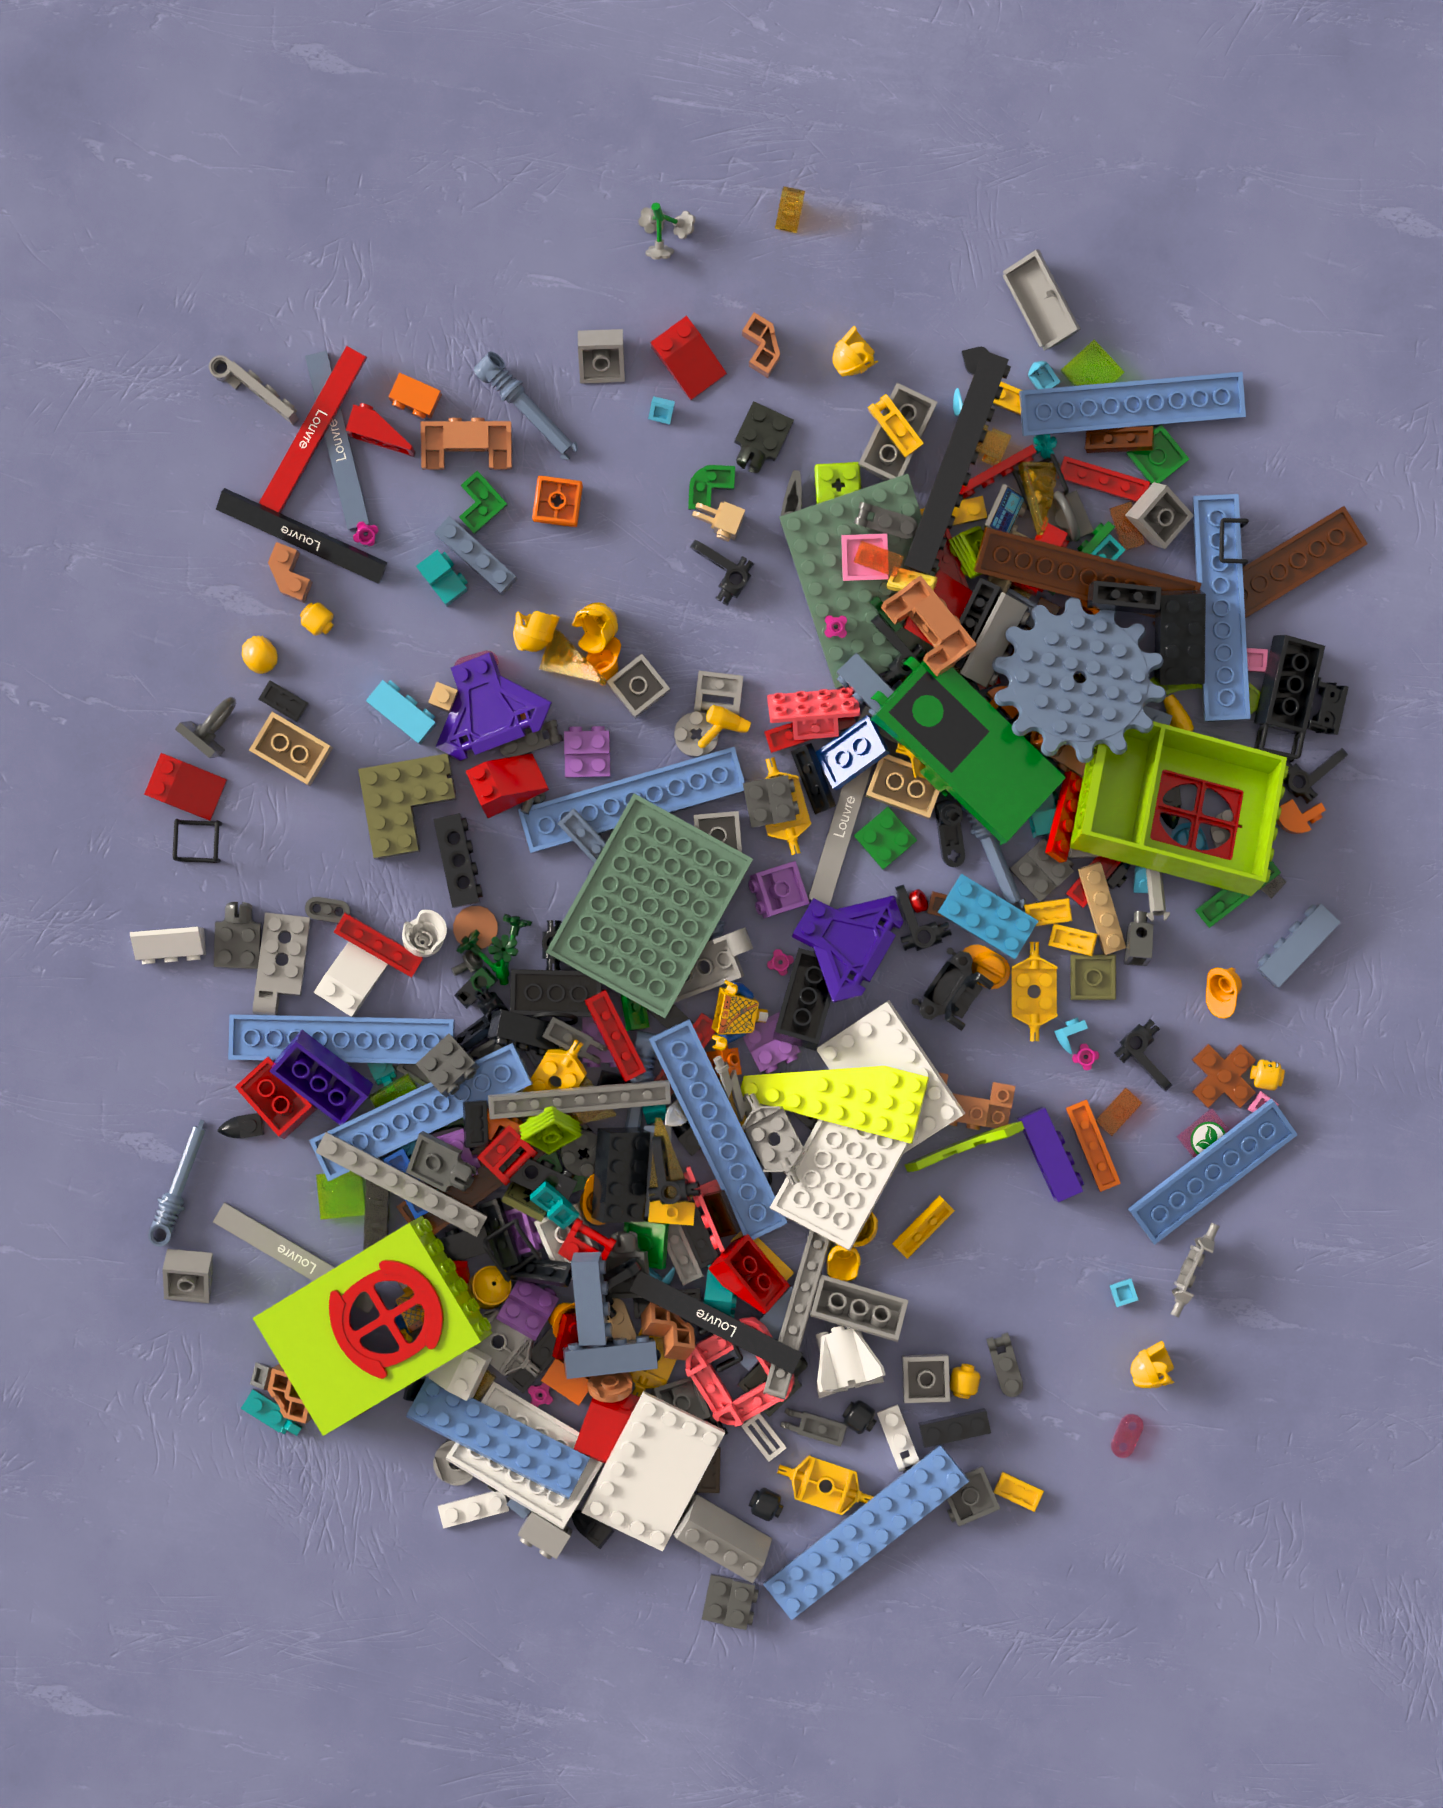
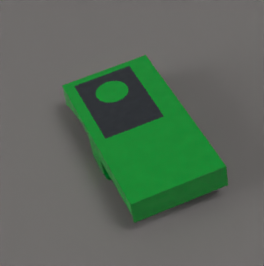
M910 656L903 664L910 667L912 673L889 698L880 691H877L871 697V699L878 702L881 708L870 720L905 746L926 766L919 772L946 797L948 795L945 791L946 789L1000 841V845L1008 842L1066 777L1024 736L1015 735L1012 731V725L953 667L937 677L925 661L919 663L914 657Z

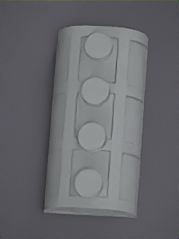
M1039 249L1003 271V278L1039 347H1043L1044 351L1060 344L1081 330Z

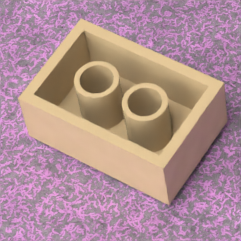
M271 712L249 751L311 786L333 747L276 713Z
M886 755L877 762L865 797L929 820L940 791L927 779L919 776L914 778L910 762Z

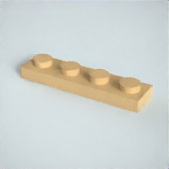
M1096 862L1079 868L1078 872L1103 954L1107 955L1126 948L1102 864Z

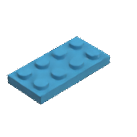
M960 874L937 912L1014 960L1038 923V920L963 874Z

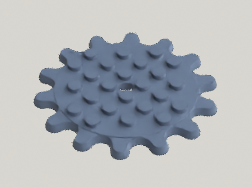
M1071 597L1065 602V611L1062 615H1053L1045 606L1038 605L1031 612L1035 623L1031 630H1022L1016 626L1009 627L1006 630L1005 637L1013 644L1015 651L1009 657H996L992 662V668L997 673L1006 675L1009 680V685L1005 689L997 691L994 700L999 706H1014L1017 708L1019 717L1012 724L1013 733L1017 736H1024L1031 731L1039 732L1043 737L1041 751L1044 755L1054 756L1061 746L1070 745L1075 749L1076 757L1081 763H1089L1093 758V750L1096 745L1105 744L1114 754L1121 755L1127 750V743L1124 739L1126 730L1137 729L1142 733L1150 732L1153 728V721L1144 713V706L1149 702H1162L1166 697V691L1163 687L1153 684L1149 679V674L1153 670L1161 668L1164 661L1159 653H1145L1140 650L1139 642L1146 634V629L1142 624L1136 623L1129 628H1121L1115 623L1117 611L1100 609L1097 614L1091 615L1083 610L1079 598ZM1081 673L1086 681L1084 683H1077L1073 676Z

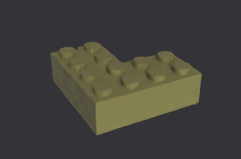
M448 754L358 769L374 859L420 852L413 807L457 800L454 780L452 778L447 779V775H453Z

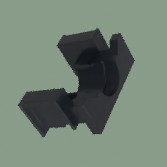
M1318 677L1316 688L1319 689L1318 694L1321 695L1322 703L1318 713L1313 716L1312 720L1308 721L1307 729L1316 733L1338 735L1349 687L1337 686L1336 682L1324 683L1321 682V677Z

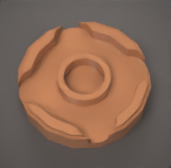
M469 906L462 909L453 923V933L456 940L463 944L461 942L462 938L465 936L469 938V935L477 929L480 934L477 937L479 940L476 944L481 949L489 947L492 944L491 939L497 936L498 922L495 915L487 908L481 906Z
M629 1372L590 1376L587 1388L589 1394L594 1399L613 1403L621 1401L630 1395L633 1389V1379Z

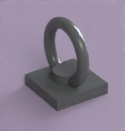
M1077 490L1066 495L1061 491H1056L1052 501L1034 508L1041 525L1045 521L1067 532L1066 540L1069 542H1077L1081 537L1089 535L1094 531Z
M228 697L222 701L203 724L196 726L192 721L180 722L175 730L207 757H220L225 749L213 740L216 737L214 733L234 710L236 699Z

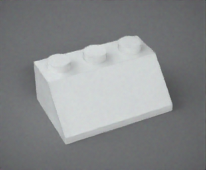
M202 927L130 932L135 960H142V964H154L155 959L164 958V962H178V957H187V961L201 960L200 955H206L205 932Z
M580 1202L573 1204L579 1212L580 1216L578 1218L584 1221L583 1224L590 1227L580 1207ZM547 1216L543 1218L542 1222L538 1220L534 1222L550 1260L571 1263L570 1260L559 1255L558 1251L576 1220L564 1230L548 1219ZM578 1231L576 1237L600 1250L596 1241Z

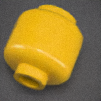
M320 602L309 603L300 614L302 618L301 625L314 636H318L321 633L326 635L334 626L332 623L333 613Z
M1262 1059L1258 1061L1257 1066L1252 1065L1250 1079H1254L1255 1087L1274 1091L1278 1086H1282L1285 1069H1281V1064L1278 1062Z
M963 1363L961 1367H955L952 1370L949 1383L950 1390L953 1391L954 1396L970 1399L971 1396L977 1394L981 1377L980 1373L974 1370L975 1366Z

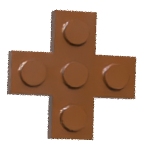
M1207 1044L1192 1059L1207 1077L1191 1092L1207 1108L1223 1093L1238 1108H1241L1256 1093L1241 1077L1256 1059L1241 1044L1225 1059Z

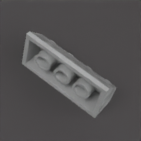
M896 383L890 399L921 439L936 408L937 401ZM885 408L882 415L885 416L888 413H890V411L887 408ZM878 423L858 465L886 481L904 475L914 452L905 458Z
M1002 592L976 641L977 645L974 651L970 653L960 674L987 689L990 685L994 686L999 674L993 670L992 662L996 657H1009L1010 654L1007 651L1010 645H1013L1005 637L1006 630L1012 626L1020 628L1021 624L1025 626L1031 614L1028 612L1029 607Z
M821 1274L810 1316L898 1342L909 1300Z
M695 1494L673 1531L677 1540L751 1583L755 1581L763 1568L772 1538L698 1494Z

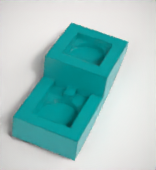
M546 1181L530 1194V1200L546 1211L547 1218L563 1230L580 1216L575 1207Z

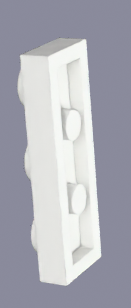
M490 1491L438 1505L443 1529L504 1513L510 1509L506 1505V1495L499 1491Z

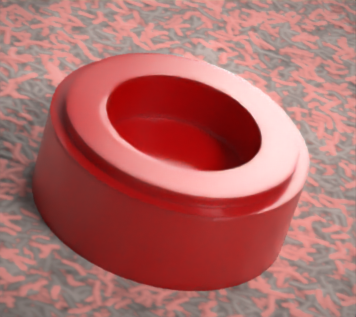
M920 889L910 892L909 899L915 912L920 913L927 910L928 902L925 894Z

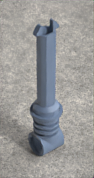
M488 352L474 367L477 377L485 383L492 382L491 386H496V391L500 390L499 394L502 401L506 400L508 403H513L562 454L560 456L561 459H570L571 457L566 451L571 447L576 452L578 450L576 441L572 443L524 393L521 380L512 379L513 375H508V370L504 371L505 363L503 359L494 352Z
M960 804L962 811H964L965 813L969 812L963 805ZM969 812L967 818L971 817L969 822H973V825H971V835L974 834L976 838L981 840L1005 901L1010 904L1019 902L1020 907L1023 908L1026 900L1020 897L997 838Z
M637 1031L635 1049L646 1072L631 1079V1083L655 1080L656 1076L651 1068L655 1066L652 1062L656 1061L653 1057L657 1055L648 1038L657 1034ZM642 1106L628 1108L625 1127H641Z
M200 1119L198 1127L193 1126L170 1190L164 1193L162 1198H158V1207L160 1209H157L156 1212L159 1214H155L156 1220H153L148 1234L149 1241L155 1246H165L170 1241L175 1228L172 1225H176L175 1219L178 1220L176 1214H180L185 1209V1206H183L184 1200L181 1195L206 1131L202 1128L204 1120ZM161 1228L165 1230L166 1238L163 1240L155 1239L153 1233L156 1229Z

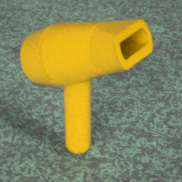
M1174 694L1165 697L1163 702L1166 712L1173 716L1169 726L1193 732L1194 726L1190 716Z
M712 705L707 712L706 721L714 726L699 740L698 746L705 748L722 729L746 733L750 728L751 722L724 707Z

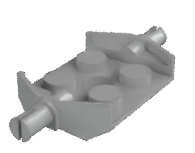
M755 1093L748 1095L746 1098L752 1107V1112L742 1125V1129L745 1130L764 1167L763 1172H784L791 1186L799 1183L800 1180L794 1169H796L795 1166L802 1158L805 1149L783 1106H763V1104L760 1105ZM774 1132L780 1136V1143L776 1146L770 1142V1136Z
M1211 1223L1206 1235L1195 1238L1196 1245L1190 1246L1191 1250L1181 1267L1177 1281L1174 1282L1177 1288L1173 1289L1172 1293L1176 1303L1170 1314L1179 1318L1184 1305L1186 1306L1194 1295L1186 1291L1187 1287H1192L1196 1275H1193L1196 1267H1200L1204 1261L1205 1255L1202 1254L1203 1251L1207 1250L1213 1253L1214 1238L1220 1226Z
M494 1308L482 1313L483 1318L486 1317L491 1324L492 1334L473 1347L491 1356L490 1364L504 1376L521 1369H526L534 1377H537L541 1369L531 1362L534 1340L497 1320L496 1317L499 1313L497 1309ZM498 1335L504 1338V1345L499 1349L493 1345V1339Z

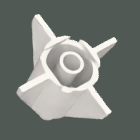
M844 1326L832 1328L830 1334L829 1332H822L815 1335L820 1351L817 1380L819 1398L847 1391L849 1388H859L865 1385L884 1382V1367L863 1339L861 1331L848 1327L845 1330Z

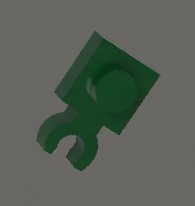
M876 596L870 601L893 631L897 632L903 627L900 622L895 625L881 608L883 602L879 597Z

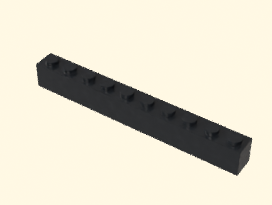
M985 350L981 354L904 566L927 575H930L931 571L935 572L940 561V559L936 558L938 550H944L948 539L944 537L947 528H952L955 520L952 512L954 507L959 508L964 496L959 493L962 485L966 487L971 477V473H968L969 466L976 463L979 452L975 451L978 442L983 444L987 433L983 428L986 421L991 422L995 412V409L991 408L994 399L999 401L1003 390L999 386L1002 378L1007 379L1011 366L1007 365L1009 361L1007 358Z

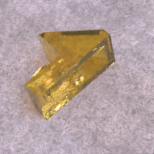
M783 186L775 229L797 233L805 191Z

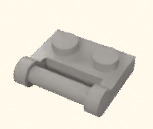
M699 671L694 711H708L712 705H716L739 715L743 676ZM703 695L734 698L733 705L702 701Z

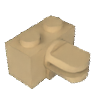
M725 501L720 503L718 510L701 503H696V509L715 518L693 511L692 517L711 524L714 533H717V538L727 542L730 539L735 541L745 516V509Z

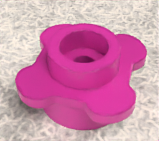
M363 521L357 524V532L353 535L354 541L367 546L374 545L378 527L376 525H367Z
M829 615L825 618L826 630L824 633L826 637L839 636L844 638L847 635L845 630L847 618L845 616L832 617Z
M776 949L773 952L772 960L768 961L767 966L770 970L774 969L781 976H784L788 973L787 969L794 962V959L791 955L787 956L782 953V950ZM779 960H782L783 962L781 965L778 964Z
M1084 1043L1079 1046L1080 1050L1072 1056V1060L1074 1063L1082 1065L1084 1070H1090L1094 1061L1099 1058V1053L1091 1050Z
M545 1383L536 1387L531 1385L528 1388V1393L531 1394L532 1398L531 1404L539 1407L541 1404H551L553 1398L549 1393L550 1387Z

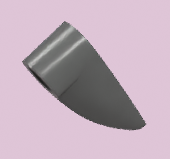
M793 470L785 493L781 516L802 509L800 471Z

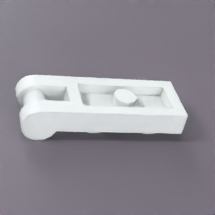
M898 1404L876 1412L899 1472L905 1471L906 1467L918 1463L919 1458ZM908 1450L910 1456L902 1459L900 1453Z

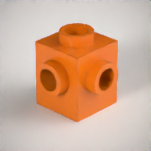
M727 1044L723 1051L715 1049V1051L706 1052L718 1078H720V1075L716 1072V1065L713 1061L717 1056H721L723 1061L728 1063L730 1076L733 1070H736L737 1075L742 1074L738 1047L729 1049Z

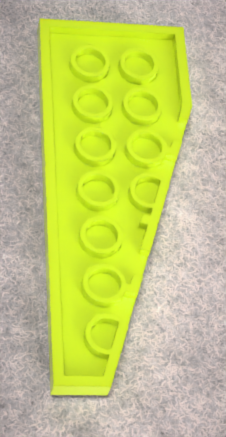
M888 1066L748 1075L743 1077L741 1092L743 1097L747 1093L748 1095L755 1093L760 1104L783 1106L786 1111L913 1144L929 1077Z

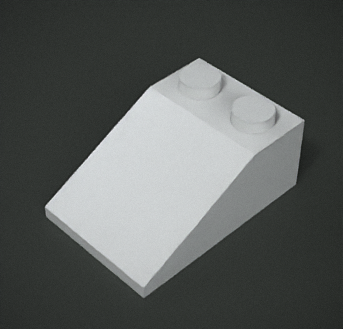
M348 942L326 972L314 993L349 1016L355 1017L388 964L353 943Z
M472 1347L425 1376H428L429 1379L446 1391L468 1401L474 1397L492 1357Z

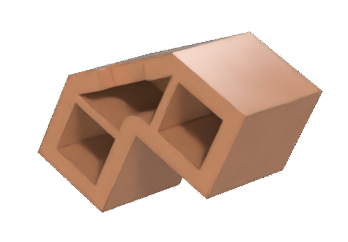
M753 312L742 330L744 338L759 346L749 361V367L769 378L780 360L773 323Z
M276 542L268 564L279 590L283 595L305 603L313 582L306 577L293 573L300 553L296 549Z
M650 1302L641 1314L642 1335L663 1338L664 1358L686 1361L695 1349L694 1328L689 1322L685 1323L678 1315Z
M280 1364L272 1368L268 1392L279 1405L281 1414L284 1418L306 1424L312 1417Z

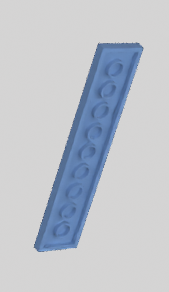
M1243 372L1019 391L1023 436L1246 417Z
M1239 494L1193 496L1197 582L1202 583L1200 590L1206 594L1205 684H1202L1204 722L1249 720L1250 701L1243 567L1239 563H1222L1219 560L1220 520L1223 518H1240ZM1224 523V559H1242L1240 523Z
M731 747L532 805L529 814L522 813L521 809H518L530 853H534L573 841L557 824L573 808L599 834L615 828L634 793L671 813L743 792V783L745 781L735 747Z
M229 1014L228 1060H264L269 1056L275 1061L297 1034L304 1030L344 1062L416 1064L446 1035L451 1034L454 1038L455 1019Z
M690 1019L648 1038L721 1190H725L743 1236L748 1234L754 1240L787 1224L788 1222L783 1215L770 1209L775 1195Z
M511 1043L476 1060L475 1062L480 1066L476 1070V1074L471 1079L465 1080L460 1085L459 1090L452 1096L446 1098L430 1082L327 1132L379 1158L417 1140L419 1133L422 1131L429 1134L463 1118V1102L486 1100L488 1106V1095L515 1093L533 1083L514 1043ZM323 1133L309 1141L327 1180L331 1181L350 1170L316 1153L325 1135Z
M939 1445L764 1582L763 1585L788 1617L793 1620L967 1484L969 1479L944 1447Z

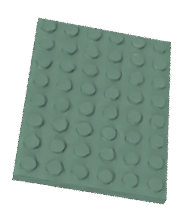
M908 474L779 516L835 688L842 687L837 681L839 676L836 672L855 653L876 674L889 671L890 669L887 666L899 654L871 622L878 615L887 624L870 603L876 596L884 602L898 592L887 589L889 579L843 581L841 535L884 533L854 524L855 517H858L860 508H858L860 502L910 516L919 525L922 515ZM869 511L866 520L872 522L875 513ZM887 534L889 578L894 566L918 572L904 566L914 536L904 539ZM938 566L935 572H930L931 576H935L936 572L939 569ZM843 615L847 618V623L845 624L847 635L844 638L839 636L828 638L825 636V618L827 616L840 617ZM907 617L900 621L901 625H903ZM903 627L897 632L893 631L910 651L918 643L927 653L934 649L933 646ZM904 658V659L902 660L901 666H904L903 663H904L908 658Z
M634 793L546 953L666 1018L753 859Z

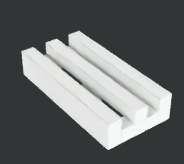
M761 1413L751 1417L741 1425L768 1462L787 1448ZM759 1419L780 1446L778 1449L775 1448L755 1420ZM752 1424L772 1450V1454L769 1455L748 1426Z

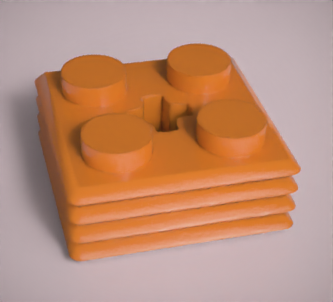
M538 476L532 515L533 521L577 527L583 488L582 481ZM557 496H560L561 500L564 501L559 507H555V504L551 502L556 500Z

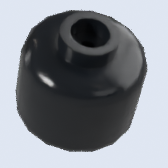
M861 1400L855 1403L851 1401L842 1415L844 1417V1424L857 1434H862L865 1430L870 1432L877 1422L874 1419L875 1410Z
M762 1488L760 1491L756 1490L748 1505L751 1507L753 1515L765 1521H771L774 1516L778 1518L784 1507L780 1504L781 1496L767 1488Z

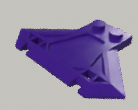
M493 652L451 667L458 693L436 748L461 761L468 758V750L472 749L474 754L477 755L526 736L525 729L528 727L531 728L533 733L541 730L552 702L501 676ZM525 713L526 719L522 720L520 715ZM467 736L469 741L464 742L462 737Z
M894 895L839 909H834L813 898L794 930L792 937L814 948L832 1002L835 1003L863 995L866 988L860 984L863 980L871 981L896 937L891 932L892 928L900 929L904 921ZM880 921L885 923L883 927L878 925ZM849 974L855 976L853 980L848 978Z

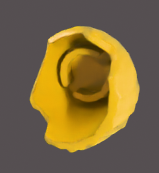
M253 636L242 645L241 655L243 661L253 672L264 674L271 671L277 664V650L270 640L264 636Z
M839 1245L834 1246L826 1260L828 1276L845 1282L854 1280L858 1276L861 1264L858 1250L855 1247H852L849 1251Z

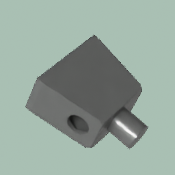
M1136 911L1134 912V922H1130L1127 927L1124 964L1147 966L1152 959L1153 924L1147 923V912Z

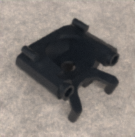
M948 948L946 950L947 954H952L953 956L945 962L923 994L921 1002L919 1003L918 999L914 998L912 999V1004L919 1006V1012L923 1018L932 1020L938 1015L945 1014V1020L962 1031L966 1024L954 1016L963 1018L974 999L977 998L983 989L977 982L989 990L993 987L994 983L979 972L972 974L973 958L969 953L963 951L955 953L952 948Z

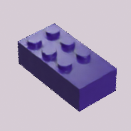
M301 1030L276 1058L270 1070L273 1075L339 1125L344 1124L366 1100L374 1085L304 1030Z
M1041 1107L1018 1117V1122L1022 1121L1025 1128L1023 1133L1054 1201L1059 1203L1083 1192L1081 1187L1084 1185L1083 1179L1079 1172H1074L1072 1165L1075 1164L1070 1152H1065L1062 1146L1065 1144L1063 1135L1060 1131L1055 1130L1046 1108Z

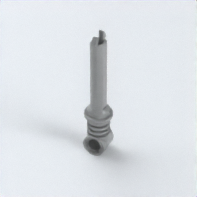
M1146 868L1150 913H1147V917L1154 922V916L1163 915L1164 921H1166L1170 916V912H1166L1162 872Z

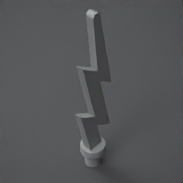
M717 1056L713 1059L716 1065L715 1070L720 1075L722 1086L728 1099L732 1092L738 1118L742 1122L744 1115L746 1114V1117H748L752 1112V1107L746 1098L748 1093L744 1097L742 1096L736 1070H733L730 1076L728 1063L724 1062L721 1056Z

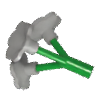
M653 203L651 208H643L641 210V217L638 220L639 225L644 227L645 232L648 234L654 231L657 232L655 246H650L646 250V256L655 260L670 258L674 253V249L664 245V240L662 239L663 223L665 221L673 223L675 226L674 234L679 236L680 239H685L687 235L692 234L694 231V215L684 211L681 216L672 218L662 212L659 203Z

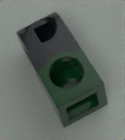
M483 966L454 996L467 1009L477 1000L474 996L477 990L483 994L480 988L487 987L489 990L498 979L486 966Z

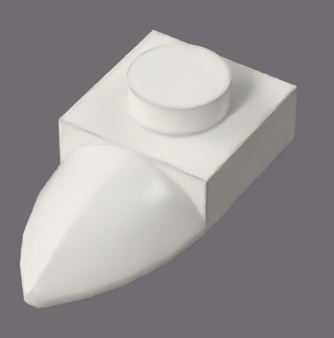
M678 1099L666 1108V1126H681L688 1121Z

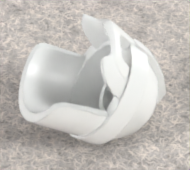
M421 910L417 919L404 923L402 933L404 947L410 953L419 957H429L436 954L442 947L447 933L444 919L432 910Z

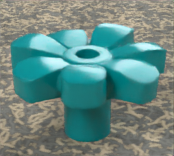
M1050 434L1035 435L1033 437V442L1037 445L1034 447L1037 451L1036 454L1041 453V457L1044 459L1050 458V454H1054L1053 448L1057 444L1056 437H1051Z

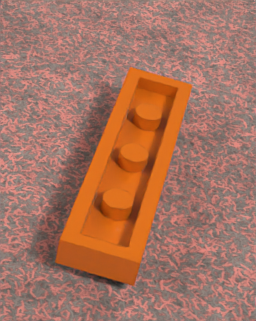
M1087 1099L1066 1107L1065 1109L1099 1192L1121 1184Z

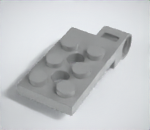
M222 355L211 359L209 370L215 379L221 382L226 381L234 389H237L242 383L293 426L299 420L295 414L297 410L285 398L282 401L278 399L280 396L268 384L264 387L262 385L263 382L251 370L246 372L234 361L232 362ZM219 364H226L227 370L224 373L219 374L216 372Z
M265 913L253 1014L277 1015L279 994L301 996L311 922L310 917ZM288 932L291 934L289 943L283 944L279 941L281 933ZM280 954H285L289 958L288 963L284 966H279L276 963V958Z
M745 927L707 942L690 973V979L686 980L675 1002L723 985L725 980L731 982L744 977L737 955L754 949ZM702 961L709 963L710 971L708 973L701 970L700 964Z

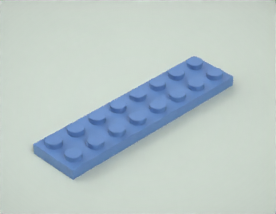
M1270 1099L1134 1203L1128 1210L1155 1245L1298 1134L1277 1104Z
M428 1376L406 1415L407 1418L567 1499L570 1498L590 1457L473 1398L468 1401L463 1400L446 1391L429 1379Z

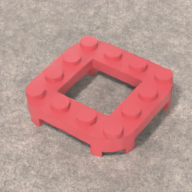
M747 1317L738 1319L772 1337L767 1327L757 1318ZM712 1334L695 1344L694 1351L686 1359L685 1371L687 1376H690L713 1412L712 1417L717 1422L720 1421L723 1424L737 1427L774 1404L784 1401V1399L763 1394L766 1382L733 1400L711 1362L734 1350L729 1341ZM756 1356L768 1375L771 1363ZM794 1373L791 1377L786 1398L789 1396L795 1383Z

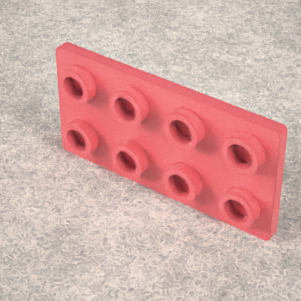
M849 687L846 689H821L819 691H798L796 693L767 695L770 723L793 722L794 740L839 737L838 718L860 716L859 702L852 696L855 692Z
M689 1165L686 1167L687 1172L683 1175L689 1183L696 1182L695 1175ZM714 1179L700 1185L698 1188H694V1190L700 1189L701 1195L693 1196L697 1208L701 1206L704 1211L701 1218L705 1228H711L713 1235L710 1236V1240L714 1249L719 1248L722 1253L725 1251L724 1245L703 1198L708 1193L721 1190L717 1180Z

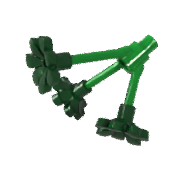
M504 914L503 921L511 925L509 932L511 934L510 940L506 934L501 936V940L495 936L491 939L494 946H489L488 948L489 953L493 955L494 960L497 962L493 963L476 944L479 940L477 937L480 934L477 929L469 935V938L467 936L463 937L461 940L463 944H460L456 950L460 954L465 950H471L475 955L478 954L495 972L500 985H507L509 983V962L511 961V956H517L518 949L515 948L517 945L515 937L518 936L520 928L531 926L533 922L530 920H520L519 916Z

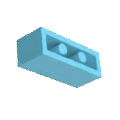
M382 680L367 698L366 702L418 744H421L437 725L433 721L435 716L427 709L423 711L416 707L418 702L408 694L406 697L402 696L398 692L400 688L391 680L388 683Z

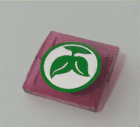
M1210 1108L1176 1137L1187 1149L1191 1157L1194 1158L1226 1134L1229 1129L1216 1112Z

